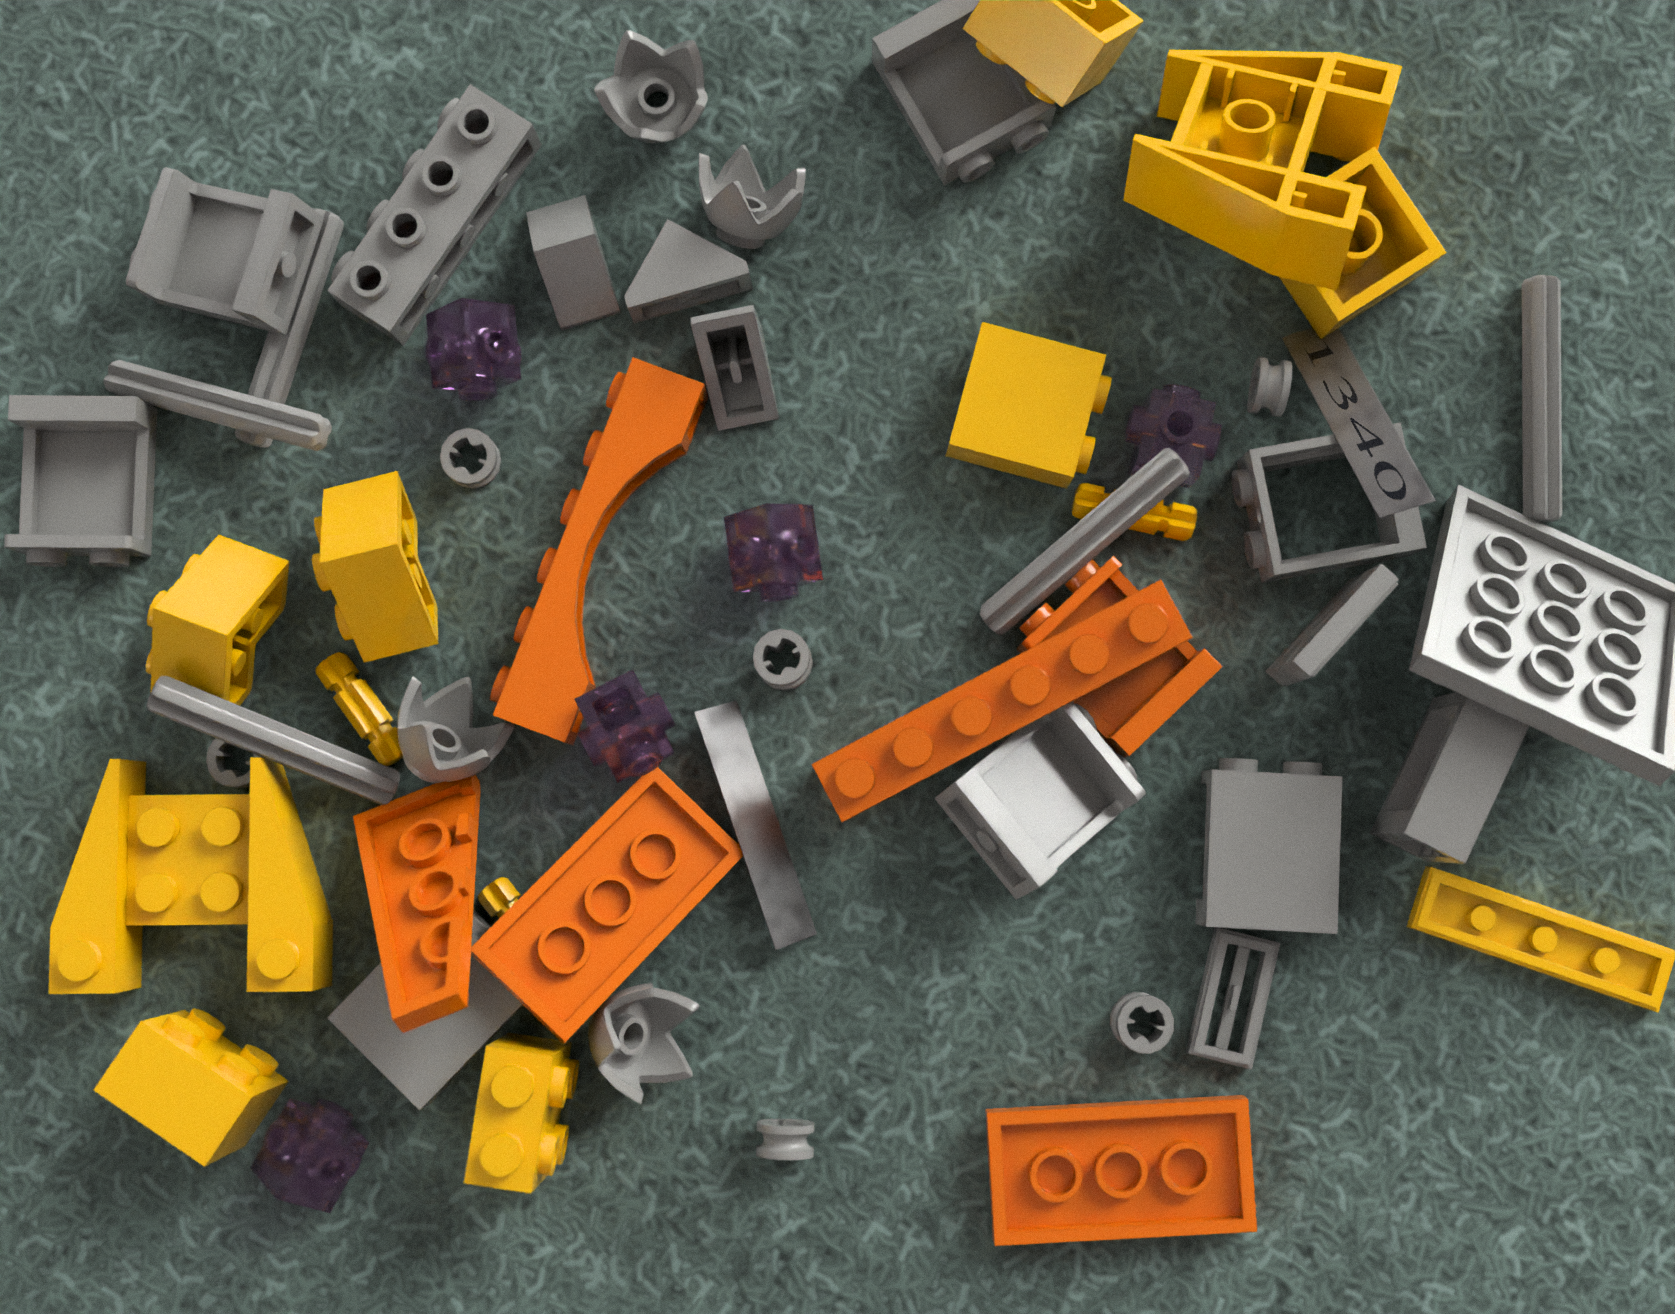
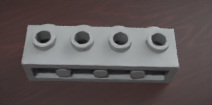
M471 84L460 99L454 98L444 107L438 119V131L425 150L422 148L416 150L408 159L403 169L402 183L390 200L385 199L381 201L372 211L367 222L368 232L355 251L346 252L336 263L331 275L333 283L327 290L342 307L402 346L410 338L542 145L532 123Z

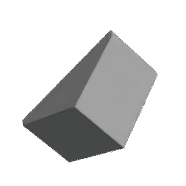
M586 195L526 212L533 253L560 329H569L621 313Z
M667 219L625 293L624 298L627 309L635 324L752 290V283L748 265L744 259Z
M754 305L691 317V327L718 431L779 419L763 330Z

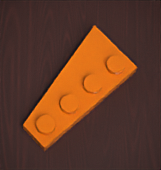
M476 775L452 782L435 783L392 800L388 804L379 805L353 816L391 1016L402 1033L468 1007L481 796L480 781Z

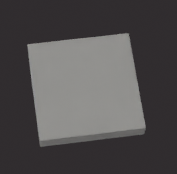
M1381 563L1348 580L1265 672L1281 686H1288L1314 677L1395 589L1399 578Z

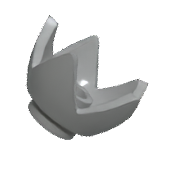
M630 30L624 32L616 53L614 74L600 81L594 88L602 108L613 122L629 137L646 143H664L684 135L699 120L708 101V96L704 89L703 63L694 40L683 41L668 49H663L647 37ZM654 92H663L668 96L667 102L658 108L649 106L646 100Z
M744 144L734 152L716 179H714L711 172L710 157L699 153V189L702 205L708 220L717 227L716 235L722 241L740 248H760L764 245L765 240L775 238L782 233L797 216L804 194L805 168L792 170L782 181L766 191L751 155Z
M413 676L406 689L398 713V742L403 754V760L407 768L414 775L431 783L452 782L471 777L487 768L490 762L503 749L515 725L512 723H499L480 728L473 727L472 683L469 677L453 682L423 701L422 683Z
M652 983L639 984L619 991L599 1007L589 1024V1048L595 1065L609 1084L641 1104L644 1094L640 1083H667L691 1078L693 1076L692 1070L671 1036V1031L697 1011L700 1005L676 992L653 988Z

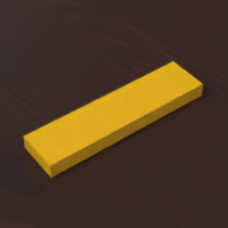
M1425 866L1406 926L1658 1013L1675 960V950L1429 866Z

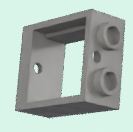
M1401 422L1393 424L1405 445ZM1334 434L1250 449L1237 461L1238 469L1233 470L1231 475L1232 490L1236 504L1239 508L1246 507L1251 531L1244 533L1246 559L1251 569L1259 568L1261 583L1414 555L1427 548L1419 507L1378 518L1374 510L1380 537L1379 543L1282 560L1264 472L1346 458Z
M1457 692L1433 697L1369 834L1426 862L1466 864L1529 726Z

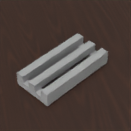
M1214 927L1186 1053L1252 1070L1280 943ZM1229 943L1236 945L1214 1045L1211 1046L1205 1044ZM1250 949L1261 951L1239 1051L1235 1052L1228 1050Z

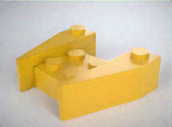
M1169 50L1157 117L1178 121L1171 142L1135 134L1132 142L1123 201L1271 275L1337 290L1367 187L1304 173L1310 151L1333 156L1341 161H1352L1374 146L1378 150L1402 66L1340 52Z
M250 757V794L145 795L146 761L110 759L50 927L49 994H115L141 988L143 925L248 924L246 992H309L332 986L333 920L283 765L262 757Z

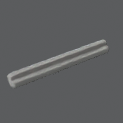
M313 208L325 218L287 334L283 335L268 331L247 393L248 395L285 405L344 228V223L339 216L323 209ZM235 429V436L244 443L260 448H268L272 444L273 439Z
M1551 275L1532 276L1525 279L1522 283L1523 514L1541 523L1559 520L1562 516L1561 281L1557 276Z
M122 360L111 362L108 366V374L104 378V386L107 391L113 392L117 396H137L155 407L314 451L325 448L328 436L332 431L331 422L318 413Z
M1165 448L982 604L980 616L985 624L998 635L1005 634L1184 482L1190 472L1182 458L1170 448Z
M167 675L159 677L147 700L146 708L152 713L377 804H388L399 786L400 773L393 768L384 766L376 761Z

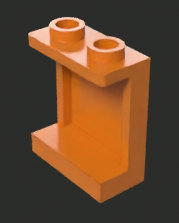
M1112 556L1102 567L1092 559L1065 584L1073 594L1057 610H1054L1046 602L1019 627L1027 638L1016 649L1023 653L1139 590L1121 573L1119 568L1122 564L1115 556ZM1186 641L1073 702L1089 712L1095 721L1096 731L1117 754L1128 757L1223 666L1205 648L1197 651Z

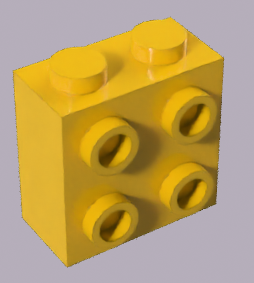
M982 322L946 456L1067 489L1074 478L1075 472L1086 475L1092 458L1096 438L1085 434L1091 412L1102 414L1109 394L1112 377L1102 375L1106 355Z
M507 1033L486 1046L464 1184L532 1194L547 1176H553L556 1164H563L569 1138V1125L559 1124L560 1113L566 1099H573L579 1074V1060L569 1059L572 1042L563 1044L561 1041Z

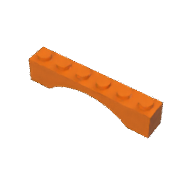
M632 357L626 374L617 372L606 399V407L612 409L604 432L595 430L585 450L583 465L589 467L584 483L581 490L573 488L569 492L561 512L560 523L566 525V529L558 549L549 547L540 564L537 582L543 584L539 598L535 608L526 606L518 620L514 633V642L520 643L512 666L504 665L493 684L490 700L497 703L493 716L574 745L596 688L587 659L583 630L585 586L595 551L610 521L631 494L660 469L686 455L708 399L704 383Z
M1159 580L813 763L812 766L841 822L847 821L1005 736L1185 643L1193 637L1163 581Z

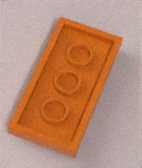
M653 764L471 946V955L559 1041L565 1044L743 857L740 845L663 771Z
M1244 1095L985 1109L992 1233L995 1246L1257 1232L1248 1098Z

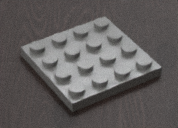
M1458 485L1445 504L1409 670L1429 679L1435 684L1442 685L1477 701L1498 713L1505 714L1546 733L1558 741L1567 743L1615 765L1623 771L1630 772L1661 786L1675 772V584Z

